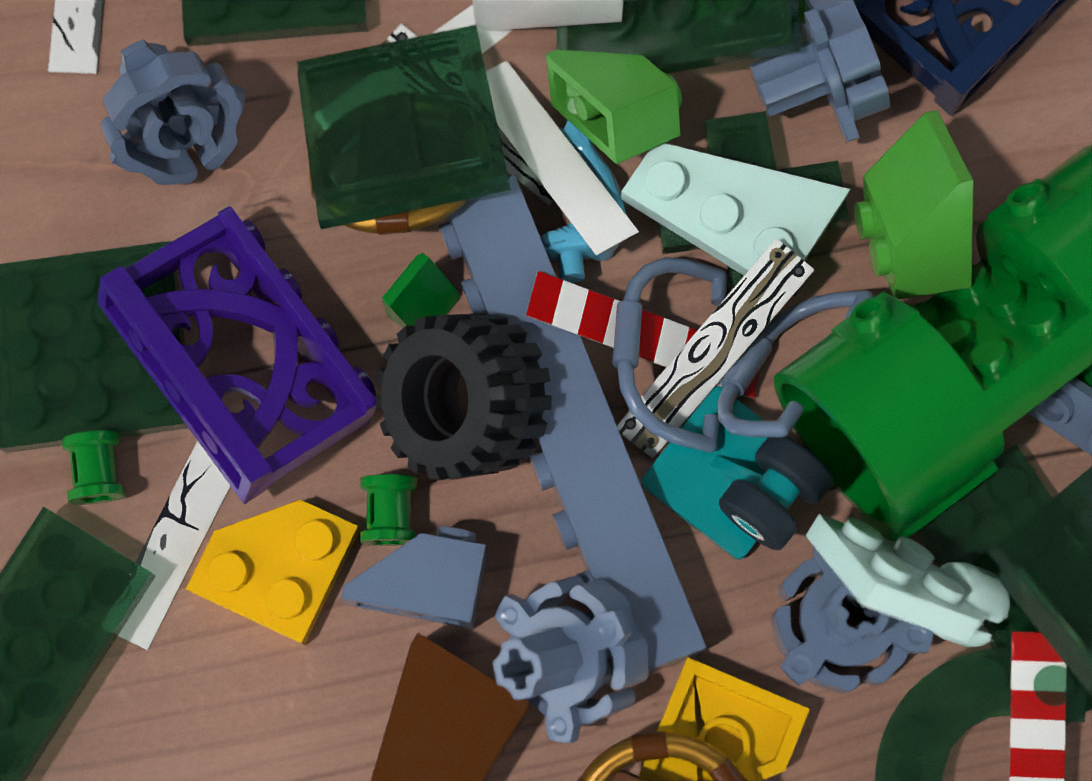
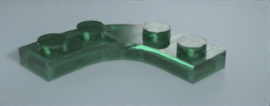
M992 648L966 653L941 664L922 677L899 701L888 720L878 748L874 781H942L950 749L967 729L990 717L1011 716L1012 648ZM1066 653V669L1056 665L1046 666L1034 678L1033 689L1041 702L1050 706H1060L1066 703L1065 721L1085 723L1090 655Z

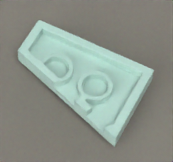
M663 143L648 151L621 191V199L744 276L776 238L806 261L846 200L850 189Z

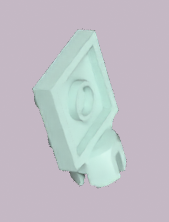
M819 514L806 534L809 541L862 606L929 629L942 639L965 647L984 646L993 641L990 632L981 626L983 621L987 619L999 624L1004 618L1008 617L1010 606L1009 592L1006 585L993 572L967 562L946 563L939 568L932 564L934 560L932 553L919 543L906 537H900L896 543L887 540L867 523L849 517L846 523H842Z

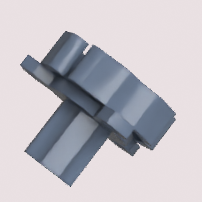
M804 0L806 12L804 13L805 21L795 25L801 43L749 63L752 78L769 117L825 95L834 111L843 138L848 143L860 137L855 121L883 111L891 106L888 88L880 72L881 65L868 30L853 0Z
M144 39L121 50L122 63L119 71L122 76L117 79L103 98V104L109 116L105 117L100 125L111 150L109 157L112 163L128 172L146 175L156 184H188L193 182L198 176L197 169L187 149L194 145L205 168L215 170L221 167L236 148L238 142L236 127L240 116L243 114L246 99L243 87L232 85L220 64L210 63L204 66L199 55L193 51L169 53L166 46L148 43ZM126 128L127 132L122 136L121 131H124Z
M814 546L813 558L804 561L779 585L778 593L780 598L788 601L795 595L804 579L820 575V578L808 587L800 603L799 625L805 639L804 643H801L795 637L791 629V608L789 605L781 606L770 618L777 646L781 653L786 656L780 668L798 686L810 681L815 686L845 694L858 687L860 677L857 675H837L832 673L823 665L824 661L841 667L862 666L880 657L886 651L881 664L861 677L865 684L876 686L888 680L905 662L908 653L926 654L929 652L934 634L932 631L862 606ZM846 605L857 609L859 616L863 619V622L854 628L845 623L849 612L844 608Z
M573 576L549 582L544 587L531 593L527 600L514 594L504 596L497 609L496 620L504 631L511 634L510 640L502 642L501 652L498 658L493 661L497 684L510 691L515 700L526 699L546 716L545 726L549 740L562 743L578 741L581 724H590L613 716L634 704L635 693L629 686L641 683L648 678V645L645 637L634 623L631 607L626 597L606 580L599 579L584 583L580 577ZM570 594L571 598L586 604L592 612L583 613L567 605L560 606L564 597ZM611 657L614 659L613 676L611 668L607 664V659ZM610 681L612 689L620 690L605 695L601 700L592 698L600 687L607 685Z

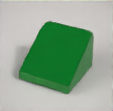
M422 252L420 255H416L382 297V302L387 316L404 328L405 326L415 325L416 319L425 316L447 315L458 302L459 294L435 263Z

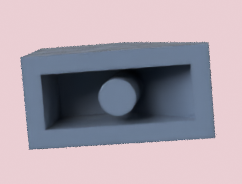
M441 526L438 528L437 536L420 533L345 584L341 599L347 606L474 629L488 557L486 545L475 543L476 533L459 528Z

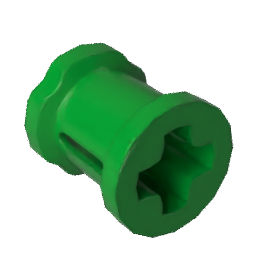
M110 430L85 431L62 438L63 450L70 453L73 489L67 492L68 502L74 505H90L112 502L126 497L125 487L118 484L114 447L120 444L119 432Z
M396 474L361 477L360 489L367 492L366 530L360 532V542L362 544L403 546L417 536V533L411 530V492L417 490L418 478Z

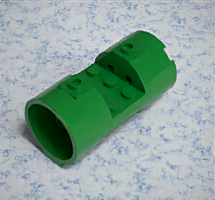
M1092 145L1079 150L1043 178H1037L1032 182L1015 188L1010 192L1003 204L986 215L987 219L978 226L976 232L977 249L981 261L976 265H972L970 288L940 292L926 302H920L913 306H909L885 292L880 293L876 297L866 299L852 309L848 318L831 329V334L775 374L774 387L783 411L790 401L798 402L804 409L793 427L804 446L831 471L834 478L833 484L857 509L862 520L876 529L885 539L896 543L900 537H911L997 472L998 468L994 460L1004 451L1002 431L1071 379L1076 377L1092 388Z

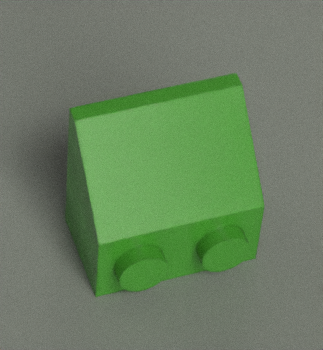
M938 110L925 112L863 175L864 201L856 202L854 206L858 235L861 240L870 239L869 248L873 271L877 277L885 275L892 294L896 299L970 288L972 281L973 179Z

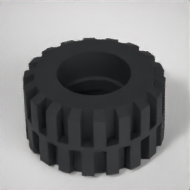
M486 313L425 316L416 319L415 325L405 326L397 333L399 343L389 344L383 354L387 365L385 368H378L376 382L382 384L381 395H375L376 410L382 409L384 420L379 424L384 436H392L394 441L391 450L398 459L408 457L407 467L417 474L427 473L428 478L435 480H452L511 470L520 465L519 458L530 457L537 448L533 437L544 436L548 423L542 419L544 411L551 410L552 396L545 395L544 383L551 382L548 368H540L538 359L543 355L536 343H525L528 332L519 324L508 325V318L497 314L486 315ZM461 374L468 391L466 417L462 413L458 399V384Z

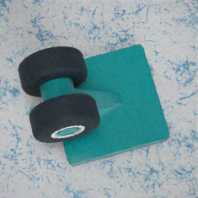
M719 386L714 387L681 429L703 435L704 415L714 414L718 416L717 401L723 388ZM735 400L733 411L738 419L765 421L739 400ZM719 422L718 447L714 452L707 453L670 442L642 477L641 486L728 555L739 561L746 556L756 541L773 550L784 548L798 527L794 517L787 511L796 498L810 504L818 503L832 486L834 478L831 471L817 456L788 436L751 438L731 434Z

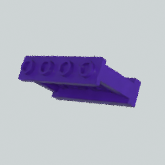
M228 206L218 212V216L127 268L121 265L100 277L98 305L243 504H246L265 492L267 486L350 433L369 424L376 409V390L368 375L358 366L352 368L339 351L337 336L328 322L322 317L314 318L302 302L300 287L292 274L285 268L278 270L266 254L264 240L255 225L247 219L242 221L233 208ZM216 252L227 255L240 273L233 280L223 279L217 272L216 264L210 272L208 290L198 289L193 270L200 257L207 253ZM179 270L183 290L161 293L150 297L144 296L142 293L144 289ZM253 290L258 298L248 296V294ZM194 316L199 330V340L192 345H182L172 332L177 328H185L190 331L191 324L188 317ZM211 317L245 322L273 333L274 364L267 390L255 381L239 375L222 374L209 378L203 376L198 367L206 359L211 347L213 337ZM298 352L307 363L296 366ZM319 382L325 386L336 401V409L329 418L324 420H307L297 416L285 406L287 399L289 398L293 403L301 407L310 408L318 406L320 401L311 398L307 393L306 387L310 383ZM229 392H239L250 397L260 406L256 411L254 406L243 398V410L238 413H231L222 402V398ZM278 421L292 432L300 435L299 438L266 459L258 450Z

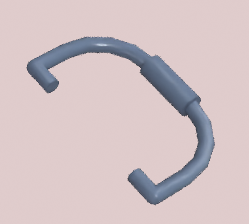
M664 257L643 265L628 282L623 301L617 304L612 364L618 368L620 391L632 415L650 433L676 445L712 453L718 447L719 420L717 415H704L703 435L676 428L660 420L644 404L635 385L634 369L638 367L642 305L639 303L643 288L652 278L665 273H675L712 282L710 302L715 306H719L727 295L728 277L723 269L689 259Z
M868 290L834 292L812 297L790 307L772 320L722 379L721 385L723 390L717 401L719 422L731 434L751 438L787 436L804 411L801 404L790 401L778 420L748 421L738 419L734 415L733 404L736 398L744 394L771 353V344L782 332L805 317L833 308L850 307L846 313V318H848L856 305L872 298L873 294Z

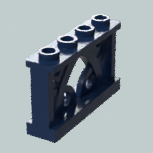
M885 0L853 1L871 40L935 96L934 102L952 117L1067 0H1022L1016 7L1004 0H961L954 5L952 0H914L909 5L901 6L899 11L909 15H917L929 9L931 18L915 26L896 24L885 12ZM973 12H983L990 18L992 26L986 32H978L972 26L973 17L966 20L961 26L958 18ZM936 33L944 52L955 68L949 71L917 41Z

